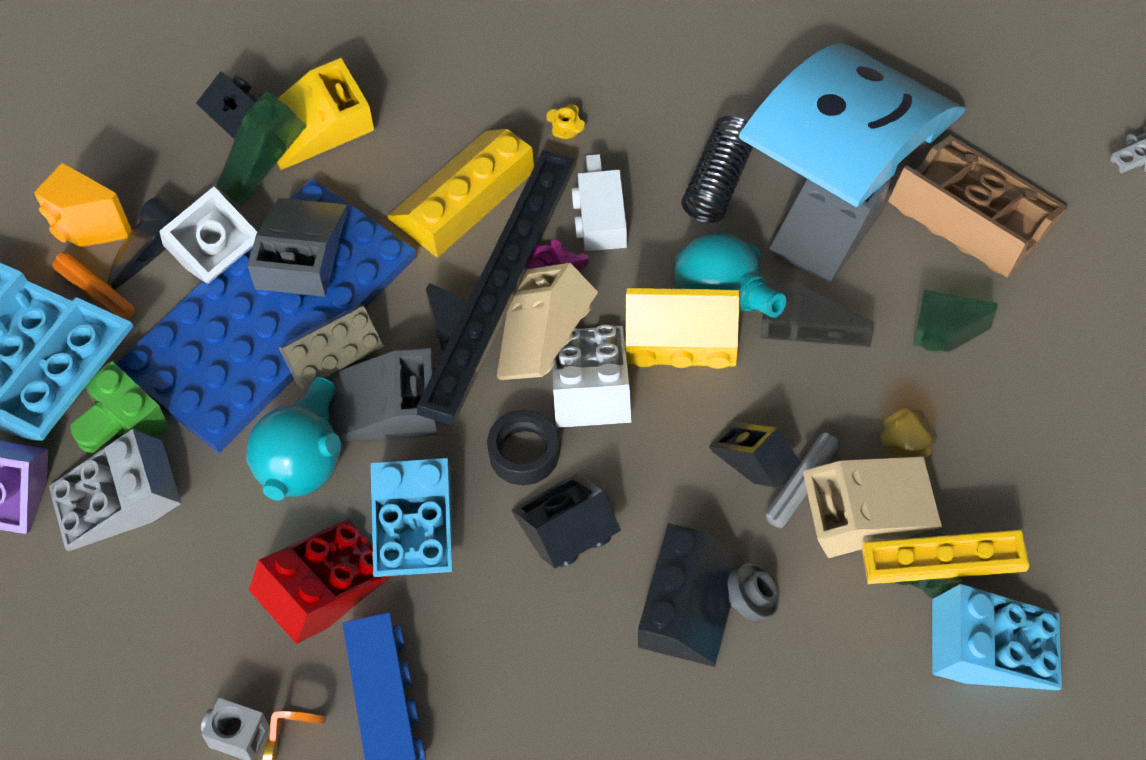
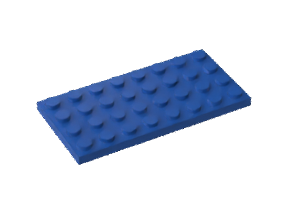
M313 178L290 199L344 204L348 207L326 297L256 290L247 266L252 251L251 248L209 284L202 281L116 363L162 410L217 453H220L294 380L278 346L356 305H363L366 308L417 257L414 248Z

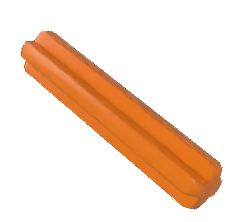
M63 253L56 255V259L52 262L54 270L104 310L128 321L132 319L136 310L130 302L71 255Z

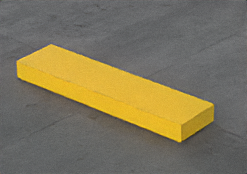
M1022 529L863 542L862 544L867 584L1027 572L1029 568Z

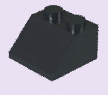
M578 474L569 477L511 510L541 558L553 568L572 564L578 559L579 554L590 548H597L607 544L611 540V536L621 531L604 491Z

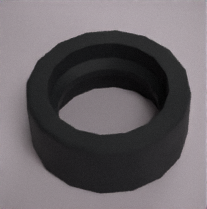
M518 410L507 413L494 423L490 428L487 438L491 467L498 477L510 484L521 486L536 484L547 478L557 466L560 452L556 428L548 418L538 412ZM532 432L544 439L545 452L532 463H511L502 455V443L514 433Z

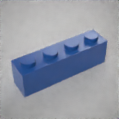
M390 613L342 622L365 760H426L422 738H414L412 724L419 723L415 700H407L405 687L412 685L408 662L400 663L398 650L405 648L401 625H393Z

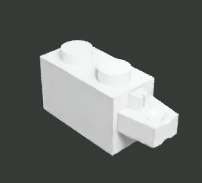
M600 154L586 155L587 173H578V188H572L573 209H580L581 217H575L576 238H583L585 251L627 248L626 220L620 170L602 171Z

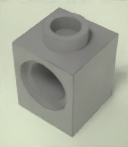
M218 697L214 708L208 709L203 717L201 735L211 749L243 760H255L270 725L262 712ZM230 724H241L240 729L235 734L223 735L224 730Z

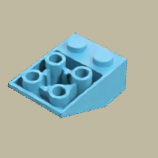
M448 458L371 463L373 576L453 572L452 472Z
M960 584L932 599V674L965 684L1060 690L1062 689L1059 613Z

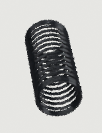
M724 116L716 121L707 145L704 147L702 156L699 159V163L696 165V170L688 184V188L681 199L684 211L697 221L716 223L724 218L729 201L732 199V194L737 187V183L740 181V176L745 169V164L750 157L753 146L742 142L734 136L721 133V131H728L740 135V132L732 129H719V127L731 125L743 129L747 121L742 118ZM724 121H732V122H736V123H739V124H734V123H721V122H724ZM720 143L738 149L741 153H736L728 148H725L721 146ZM717 149L724 150L727 153L733 154L739 159H735L728 155L722 154ZM715 155L731 160L736 165L718 159ZM712 161L721 163V164H723V165H725V166H728V167H730L733 171H731V170H726V169H724V168H722V167H719V166H717L716 164H714ZM710 168H715L720 171H723L727 173L729 176H723L719 173H716ZM708 174L716 175L724 179L728 183L718 181L709 176ZM705 180L713 181L723 186L725 189L715 187L710 183L706 182ZM703 186L710 187L720 192L722 195L710 192ZM689 197H692L704 207L720 210V213H710L700 209L692 203ZM696 197H701L707 201H710L714 203L717 207L707 205L698 200ZM686 199H687L688 202L693 206V208H695V209L698 210L699 212L704 213V214H707V215H711V216H718V215H720V216H719V217H716V218H708V217L701 216V215H699V214L693 212V211L687 206V204H686Z

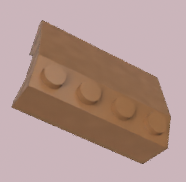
M949 135L932 147L919 168L916 170L909 166L903 168L888 200L903 215L913 217L927 226L928 230L933 234L946 238L957 245V248L963 253L976 257L987 264L991 271L1002 274L1005 277L1010 276L1025 262L1068 209L1066 205L952 135Z

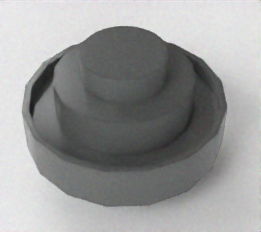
M746 563L737 567L729 574L727 583L729 601L736 611L747 620L753 622L763 621L775 614L779 604L778 592L774 581L759 565Z

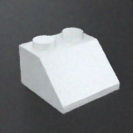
M215 187L211 188L159 231L163 246L187 271L206 284L213 281L253 247L257 231Z

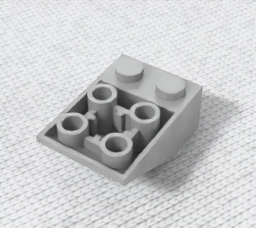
M134 429L49 485L62 539L67 551L152 523L181 504L163 441Z

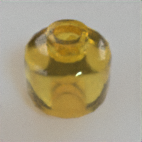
M908 406L882 422L885 428L881 431L880 437L893 458L924 457L926 459L934 453L930 446L936 442L938 435L921 410L913 409L910 411Z

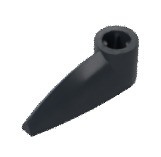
M154 197L144 203L139 211V223L120 247L107 281L114 290L132 278L166 249L162 244L159 231L180 214L160 198Z

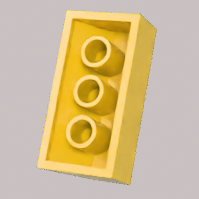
M508 129L484 131L388 215V219L438 258L530 176L534 168L532 147Z

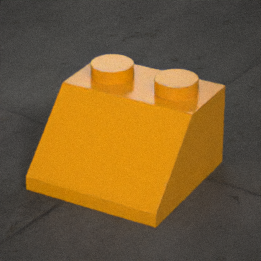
M61 163L34 192L41 206L39 211L47 218L51 226L49 231L61 242L65 243L68 240L78 247H86L126 239L132 231L117 194L64 163Z

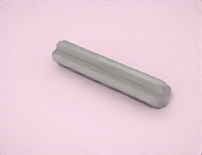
M826 432L819 435L767 510L766 520L768 523L777 528H782L786 525L807 494L802 471L828 464L838 449V439L835 436H831Z

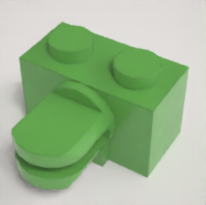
M113 361L97 372L86 385L85 389L94 406L70 426L71 433L80 449L90 453H95L116 435L120 438L132 429L156 438L169 427L160 406Z

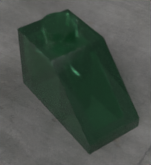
M924 290L913 345L923 347L928 351L951 352L991 329L998 303Z

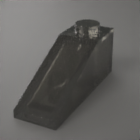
M786 281L766 282L768 287L785 295L786 306L783 312L776 318L762 313L760 338L864 347L871 346L874 321L803 285L791 284Z

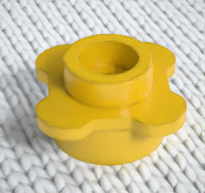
M570 104L559 110L552 109L548 111L546 118L547 121L552 123V134L555 137L570 139L584 130L585 123L583 120H580L578 116L579 108L576 105Z

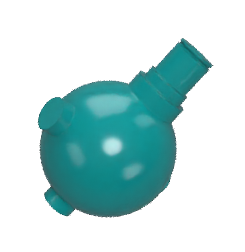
M708 233L692 240L675 257V289L739 290V313L744 310H758L772 318H776L783 312L786 306L785 295L768 287L765 280L761 277L758 262L761 258L760 252L751 242L745 243L738 237L726 233Z
M321 377L314 378L305 396L297 400L294 406L281 407L267 413L251 431L247 444L246 460L253 476L263 486V493L273 500H283L284 497L309 495L319 490L332 477L338 464L341 442L328 422L330 418L328 407L336 392V387L331 381Z

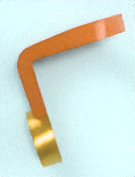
M274 712L271 716L270 739L266 741L263 760H276L278 741L284 720L325 724L326 716L302 712Z

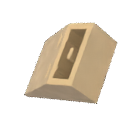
M571 263L528 269L506 313L497 378L499 380L534 378L546 375L553 368L554 359L561 348L572 339V331L578 322L591 310V303L598 294V291Z
M924 457L843 460L802 471L817 539L828 558L861 550L863 542L902 539L942 528Z

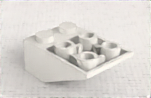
M600 325L596 328H574L572 339L561 348L554 359L555 363L552 368L556 428L631 423L630 390L623 326Z

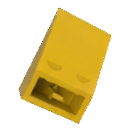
M342 58L310 70L272 103L269 110L279 120L264 140L280 170H283L374 131L369 104Z

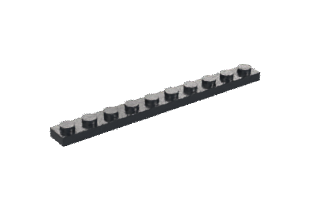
M542 150L417 405V415L454 426L575 169L576 158Z

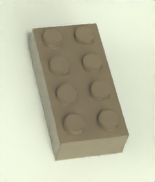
M356 305L278 346L297 386L305 389L310 386L314 378H325L383 347V344L363 305Z

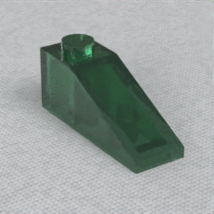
M265 91L244 116L216 187L239 205H242L307 127L305 123L286 104Z

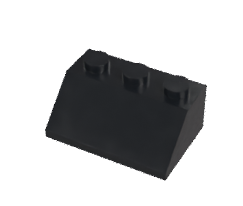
M668 523L638 627V648L715 667L731 609L727 584L729 574L742 565L743 557L707 532Z

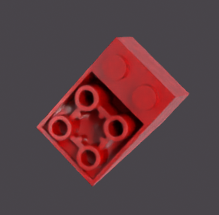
M346 519L259 559L249 591L288 636L298 644L329 628L392 576H373V544L350 519Z

